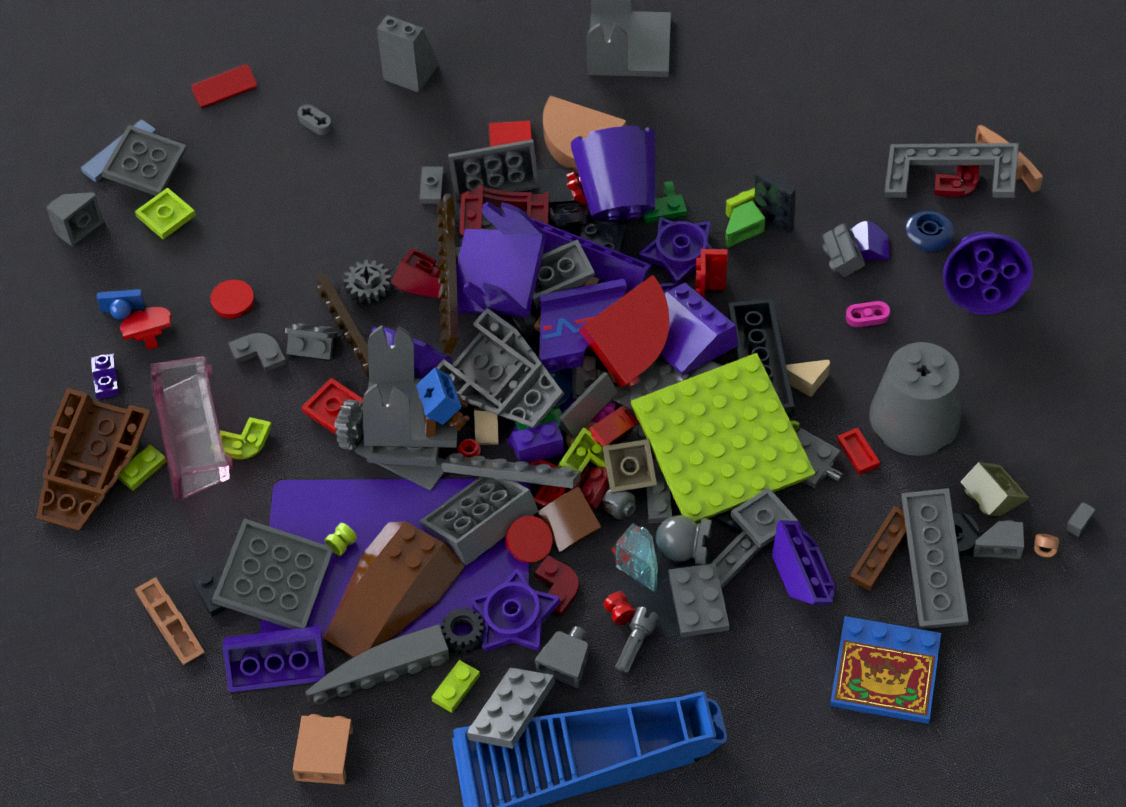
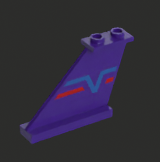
M625 279L539 295L538 311L541 316L539 360L549 373L583 366L584 353L590 345L581 335L579 329L626 295L627 284Z

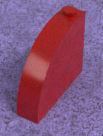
M654 275L579 329L581 335L621 388L626 384L631 387L641 380L638 375L650 367L657 359L668 336L670 321L668 303Z

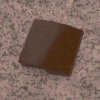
M579 487L569 491L538 511L541 519L549 526L552 539L560 553L601 529L598 520Z

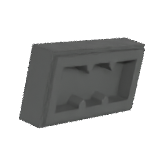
M422 166L420 204H438L441 201L443 167Z

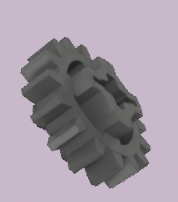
M365 260L362 265L356 262V268L350 266V273L345 272L344 286L347 295L351 294L352 300L358 297L359 303H362L364 299L371 303L373 298L379 301V296L385 297L386 291L391 289L389 270L384 269V264L382 263L377 266L375 260L371 264H368V261Z
M348 399V401H344V406L340 407L341 410L338 418L335 419L336 435L338 436L337 442H339V447L353 450V448H356L357 443H360L361 435H363V407H361L362 402L358 400Z

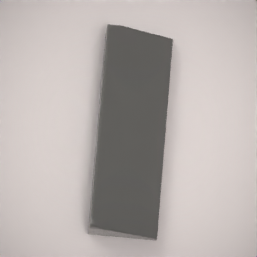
M606 372L602 373L560 416L561 430L569 436L575 437L617 394V390Z

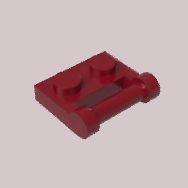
M586 465L580 474V481L574 488H570L569 491L577 487L581 489L586 478H588L581 492L590 508L597 509L609 488L606 467H590Z

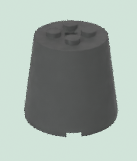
M917 342L903 346L892 356L871 402L869 412L871 427L874 433H877L884 440L886 446L903 454L922 456L938 452V449L947 444L950 445L956 438L961 424L959 367L955 358L944 348L932 343Z

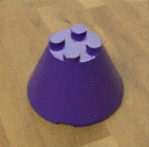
M990 231L976 232L964 237L948 257L943 270V284L951 301L955 305L967 309L970 313L982 315L999 313L1014 306L1020 301L1019 298L1024 292L1029 289L1033 277L1032 262L1025 248L1010 237L994 234Z

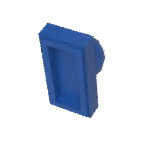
M141 289L97 293L100 311L110 312L116 319H126L130 315L131 310L145 309Z

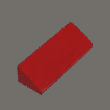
M245 64L192 85V90L201 108H204L258 86L249 65Z

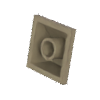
M649 439L603 446L611 493L657 485Z

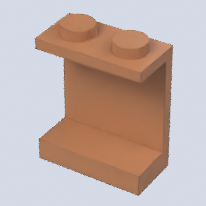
M318 714L301 717L292 770L295 781L345 784L346 772L344 766L349 734H353L351 719L343 716H335L334 718L322 717Z

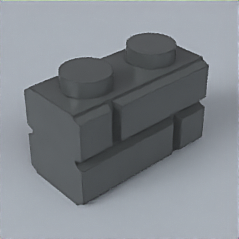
M842 223L834 228V230H830L823 235L825 241L823 249L831 258L829 265L833 272H838L841 276L846 277L852 274L854 270L857 271L865 266L855 235L846 224Z

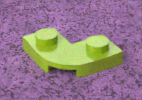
M249 417L242 435L220 430L212 447L213 454L234 459L253 457L263 448L272 428L271 422Z

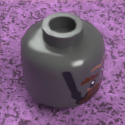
M609 487L601 500L603 511L618 520L631 516L636 509L635 496L628 490L611 493Z

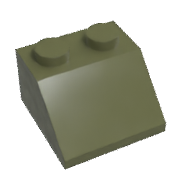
M978 462L960 481L965 487L966 494L975 499L980 504V510L988 516H1002L1029 499L1011 476L998 464Z

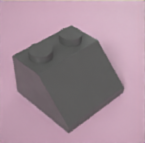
M93 192L62 194L46 207L55 234L72 247L104 222L96 194Z

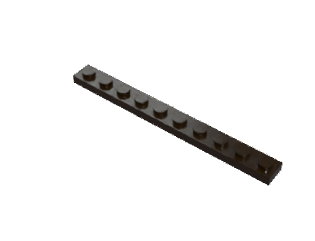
M445 193L443 200L438 202L436 213L439 214L437 220V227H439L437 241H440L437 252L440 255L438 269H441L438 283H441L439 298H442L439 312L442 313L440 319V327L442 328L440 342L443 343V353L452 354L459 339L454 197Z

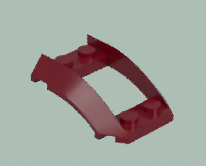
M479 185L477 189L471 192L467 191L461 195L459 233L463 237L465 229H482L483 213L481 211L483 204L487 202L495 207H501L503 202L521 210H527V215L530 218L549 225V192H545V194L509 192Z

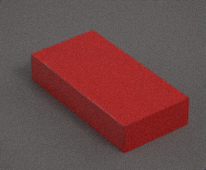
M858 428L838 435L837 442L858 475L879 468L880 461Z

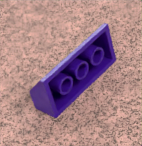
M321 626L224 638L222 647L229 692L318 682L326 676Z

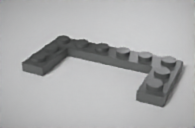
M1019 143L891 144L885 184V198H907L911 165H995L993 198H1015Z

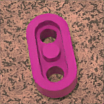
M881 301L854 304L849 306L846 311V322L853 327L883 324L889 319L890 308Z

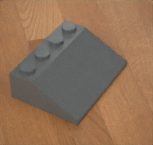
M533 139L448 154L456 203L461 202V195L463 193L471 192L477 189L479 185L509 192H522L540 188Z
M480 476L421 519L420 523L434 538L445 543L456 557L467 565L504 538L508 527L515 520L523 516H533L539 510L530 490L512 480Z

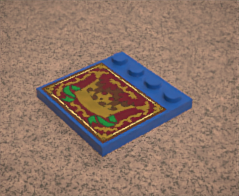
M845 616L830 706L929 724L941 633Z

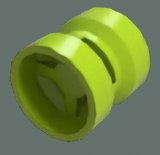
M340 523L336 527L335 533L329 534L324 541L327 546L334 548L333 553L341 556L347 550L346 547L352 545L358 538L348 525Z

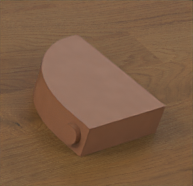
M553 96L549 97L543 112L544 140L550 154L562 166L573 168V172L577 174L579 173L570 144L573 139L578 136H582V139L589 137V132L600 129L626 126V120Z

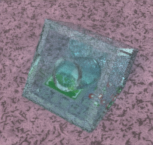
M632 523L616 542V568L652 591H655L657 589V559L652 535L647 529Z

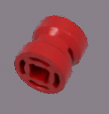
M622 591L611 594L603 603L605 609L612 613V619L616 625L629 622L636 612L633 606L627 603L628 599Z

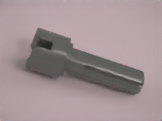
M645 607L637 608L630 622L632 632L615 665L616 669L622 673L629 672L644 638L652 635L659 620V616L655 612H651L649 618L644 617L647 611Z

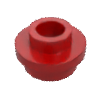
M466 439L459 445L458 453L467 457L480 456L481 448L475 440Z

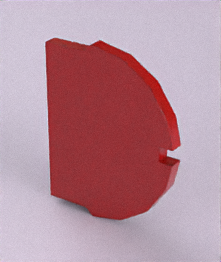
M162 307L146 308L145 311L139 310L129 315L121 323L120 331L123 333L124 340L135 338L136 341L144 339L148 350L156 348L158 343L155 336L162 334L164 328L171 326L170 319L172 316L167 309Z

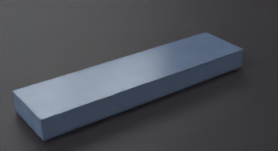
M140 120L134 125V127L157 135L156 129L144 120ZM122 135L81 167L82 173L95 182L103 178L102 170Z

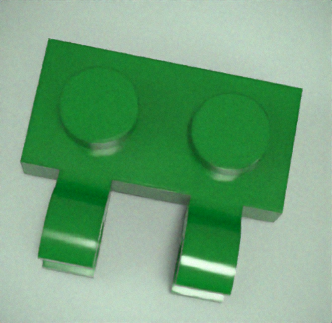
M672 181L664 182L665 189L663 191L665 197L656 199L655 210L643 216L645 223L659 221L660 217L672 219L686 216L687 210L682 194L675 195Z

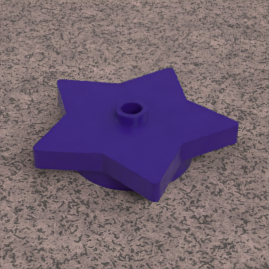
M660 217L657 238L640 252V260L664 267L677 286L680 285L696 270V258H701V249H713L708 244L710 222L693 224L686 221L673 222Z
M515 569L505 583L495 588L491 593L470 599L473 607L485 621L482 643L485 652L511 643L541 651L542 623L561 603L556 595L533 590L519 569Z

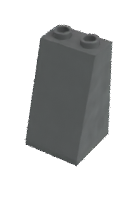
M387 15L377 28L383 79L419 93L438 67V61L422 27Z

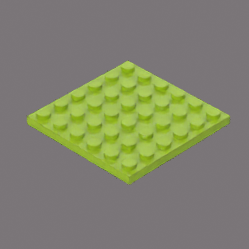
M757 353L631 401V406L646 438L649 439L650 447L681 514L692 518L696 523L700 522L702 518L708 519L738 507L768 487L772 492H776L815 475L812 465Z

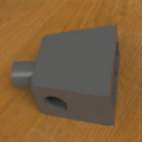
M577 626L572 628L569 635L560 631L556 632L536 657V671L554 675V679L578 688L589 655V645L587 642L582 641L586 632Z

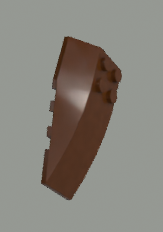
M67 388L50 428V445L47 447V465L43 474L44 485L43 489H41L37 519L81 531L136 453L151 415V410L129 405L128 409L94 401L88 393Z
M406 521L388 522L360 557L323 638L324 641L352 658L387 642L393 636H398L402 633L404 628L413 620L417 621L422 617L423 612L428 608H433L437 605L463 572L465 565L445 543Z

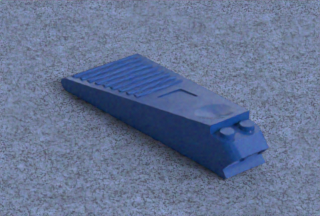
M702 691L677 698L533 717L514 748L468 740L467 731L471 726L454 729V738H452L464 807H538L695 763L694 758L708 755L725 743L727 733L719 705L714 700L707 698L706 692Z

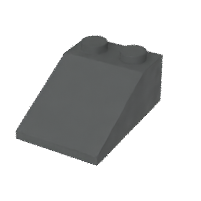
M578 239L542 255L532 300L537 313H539V295L581 287L595 276V272Z

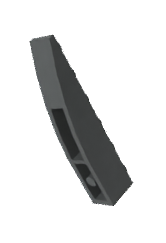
M439 624L392 639L347 661L306 691L309 705L323 704L330 698L336 696L344 697L351 694L352 691L361 688L369 689L376 683L393 681L400 675L406 673L414 674L421 671L422 668L443 664L446 660H449V653Z

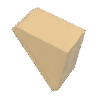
M821 360L786 365L790 385L811 397L828 377L830 361Z
M475 406V441L479 445H499L498 415Z

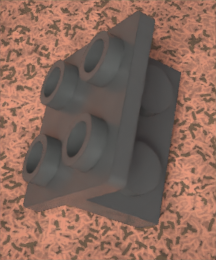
M298 323L292 324L290 328H285V333H289L286 354L332 359L334 337H338V332L332 331V327L319 326L311 329L310 324Z

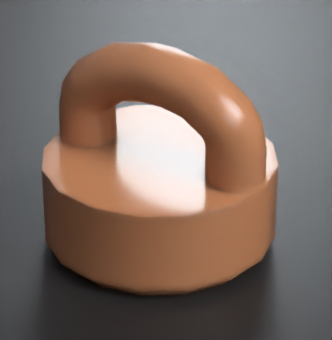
M1037 534L1035 536L1034 551L1038 555L1052 557L1057 553L1059 546L1058 537L1047 534ZM1040 546L1045 548H1051V551H1042L1040 549Z

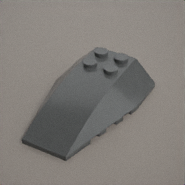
M486 308L473 323V326L480 333L452 365L443 359L436 368L451 376L456 392L460 394L464 402L535 429L564 395V392L518 330Z

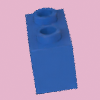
M437 368L431 370L416 385L419 399L424 407V414L431 421L435 420L443 425L462 407L451 376Z

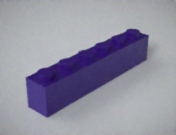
M531 218L547 234L543 254L578 239L595 272L593 277L599 278L603 282L625 279L627 293L647 279L651 264Z

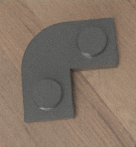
M254 333L228 343L237 364L258 356L265 372L286 365V360L278 343L270 335Z

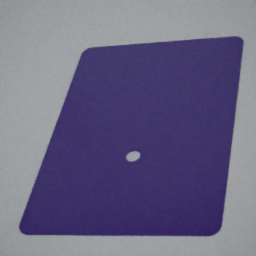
M408 479L281 480L277 482L273 487L269 527L326 545L325 538L329 534H334L336 527L340 523H344L356 533L358 538L352 545L346 547L347 550L341 556L332 553L306 628L321 626L324 638L360 557L388 522L406 521L431 535L421 525L420 520L476 479H440L432 491ZM515 481L530 490L529 483ZM506 537L502 538L492 548L478 556L475 561L467 565L464 564L465 569L440 602L433 608H428L423 612L422 617L417 621L413 620L404 628L402 633L398 636H393L391 639L438 624L441 629L443 617H448V612L450 610L455 612V608L458 607L460 610H463V607H467L468 611L474 609L475 614H477V610L470 601L471 598L491 593L495 588L504 584L515 569H519L529 584V563L516 560L506 546ZM263 619L260 620V633L291 630ZM459 625L453 630V633L460 637L467 636L473 631V628L469 625Z

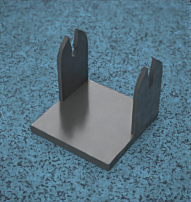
M591 0L590 30L587 34V75L668 77L671 12L631 11V0Z
M383 325L376 328L370 334L368 340L369 388L363 397L364 446L457 447L456 426L451 427L449 425L452 421H446L443 425L436 421L435 436L426 437L423 404L419 399V392L416 386L422 379L414 378V342L412 336L407 330L398 325L394 345L389 346Z

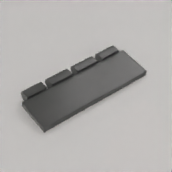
M364 439L355 449V453L367 458L369 446H364ZM439 456L436 467L376 463L429 491H432L445 474V472H442V462L445 459Z

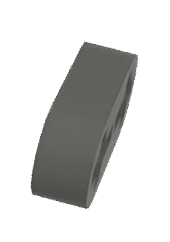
M303 105L298 109L299 122L313 132L325 135L332 130L330 117L311 105Z

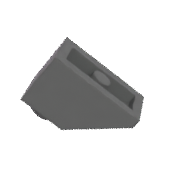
M1012 520L998 521L976 540L973 557L1021 559L1024 549L1023 522Z

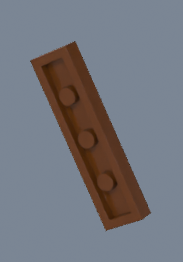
M895 506L893 507L852 571L849 581L871 591L906 535L903 510Z

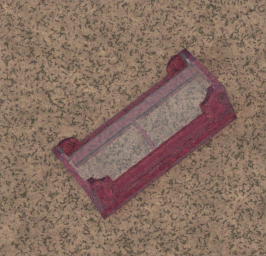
M205 356L150 364L152 390L175 501L188 498L228 480L229 469H233L231 455L226 456V452L223 449L210 390L209 378L213 377L211 364L206 365Z

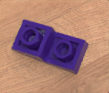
M100 355L91 358L97 399L118 396L119 386L114 355Z

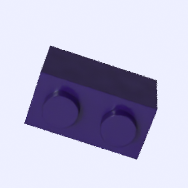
M557 421L537 425L535 429L530 427L512 432L513 449L518 462L525 461L529 464L564 454L563 437Z

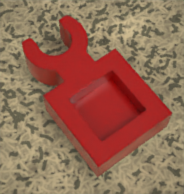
M575 172L567 174L566 177L570 181L567 183V187L572 190L574 200L578 201L585 208L587 201L580 178H578Z

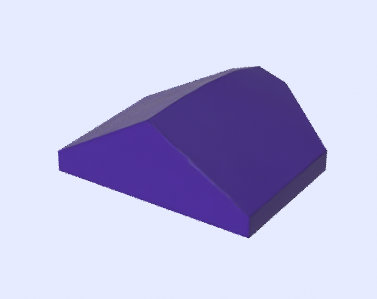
M864 221L851 229L864 260H889L888 234L875 223Z

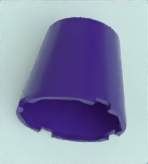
M639 126L612 127L589 132V137L582 139V136H578L571 141V150L593 220L607 221L608 223L626 219L635 220L655 210L656 132L654 129L648 127L643 131L640 130Z

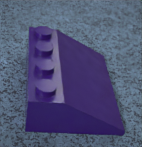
M683 283L665 293L670 321L668 336L660 356L682 376L738 346L736 325L688 284Z

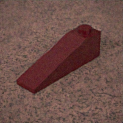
M411 248L401 260L391 284L403 292L439 298L441 283H438L441 269H438L435 259Z

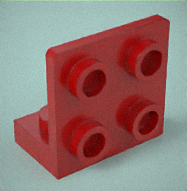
M701 249V258H696L695 289L705 299V290H726L727 249Z

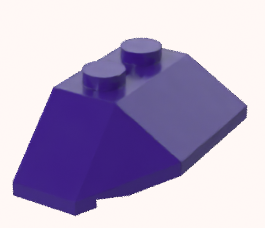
M384 328L388 340L387 344L393 346L396 331ZM412 338L414 342V378L423 379L443 359L451 365L453 364L452 357L443 355L434 347Z
M780 520L776 527L772 557L789 597L809 604H831L836 586L818 545L807 532L801 529L802 526L798 521Z

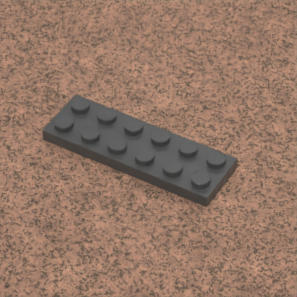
M949 488L901 493L919 628L930 629L968 625L969 621Z

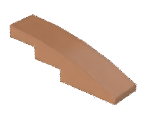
M982 125L977 127L975 137L977 143H1009ZM1019 151L1016 180L1022 178L1032 193L1039 191L1043 176Z
M156 577L135 588L138 597L183 666L205 653L182 614L178 612Z

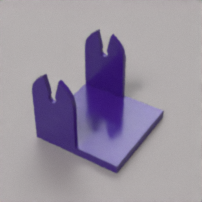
M487 202L483 204L481 212L498 230L465 229L456 267L458 314L481 315L488 308L498 316L529 317L547 234L520 208L502 202L501 208L504 212L502 213L498 208Z

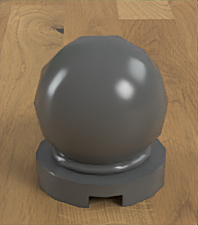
M684 515L669 517L661 523L656 532L658 551L674 562H685L693 558L695 559V565H706L708 550H706L707 547H704L705 538L710 539L712 521L702 518L701 523L697 524L692 518Z

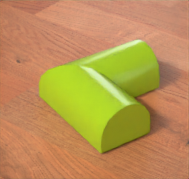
M583 427L559 463L558 468L570 467L573 470L580 471L581 474L589 461L598 467H606L603 445H598L593 440L592 433Z

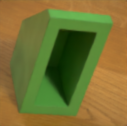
M753 201L741 204L733 209L726 230L725 246L727 248L764 232L765 217Z

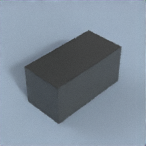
M1082 502L1068 521L1066 530L1079 537L1092 519L1095 509Z

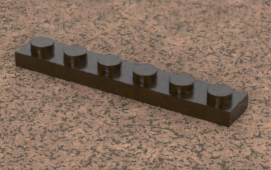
M326 274L317 276L318 286H316L319 297L325 298L328 312L335 315L334 320L338 329H343L346 343L348 345L352 344L353 354L357 361H362V369L368 377V345Z

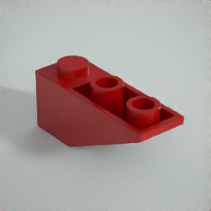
M622 406L589 429L592 432L593 440L598 445L602 444L605 447L619 441L636 427L639 422L626 406Z

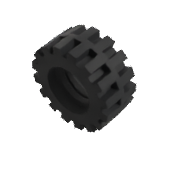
M459 607L455 608V612L450 610L448 617L444 616L443 622H441V631L447 648L450 651L454 649V653L458 654L459 651H462V654H467V650L473 652L475 651L474 647L479 648L481 646L485 631L484 622L479 613L475 614L474 609L468 611L467 607H463V610H460ZM459 625H469L473 628V631L467 636L460 637L453 633V630Z

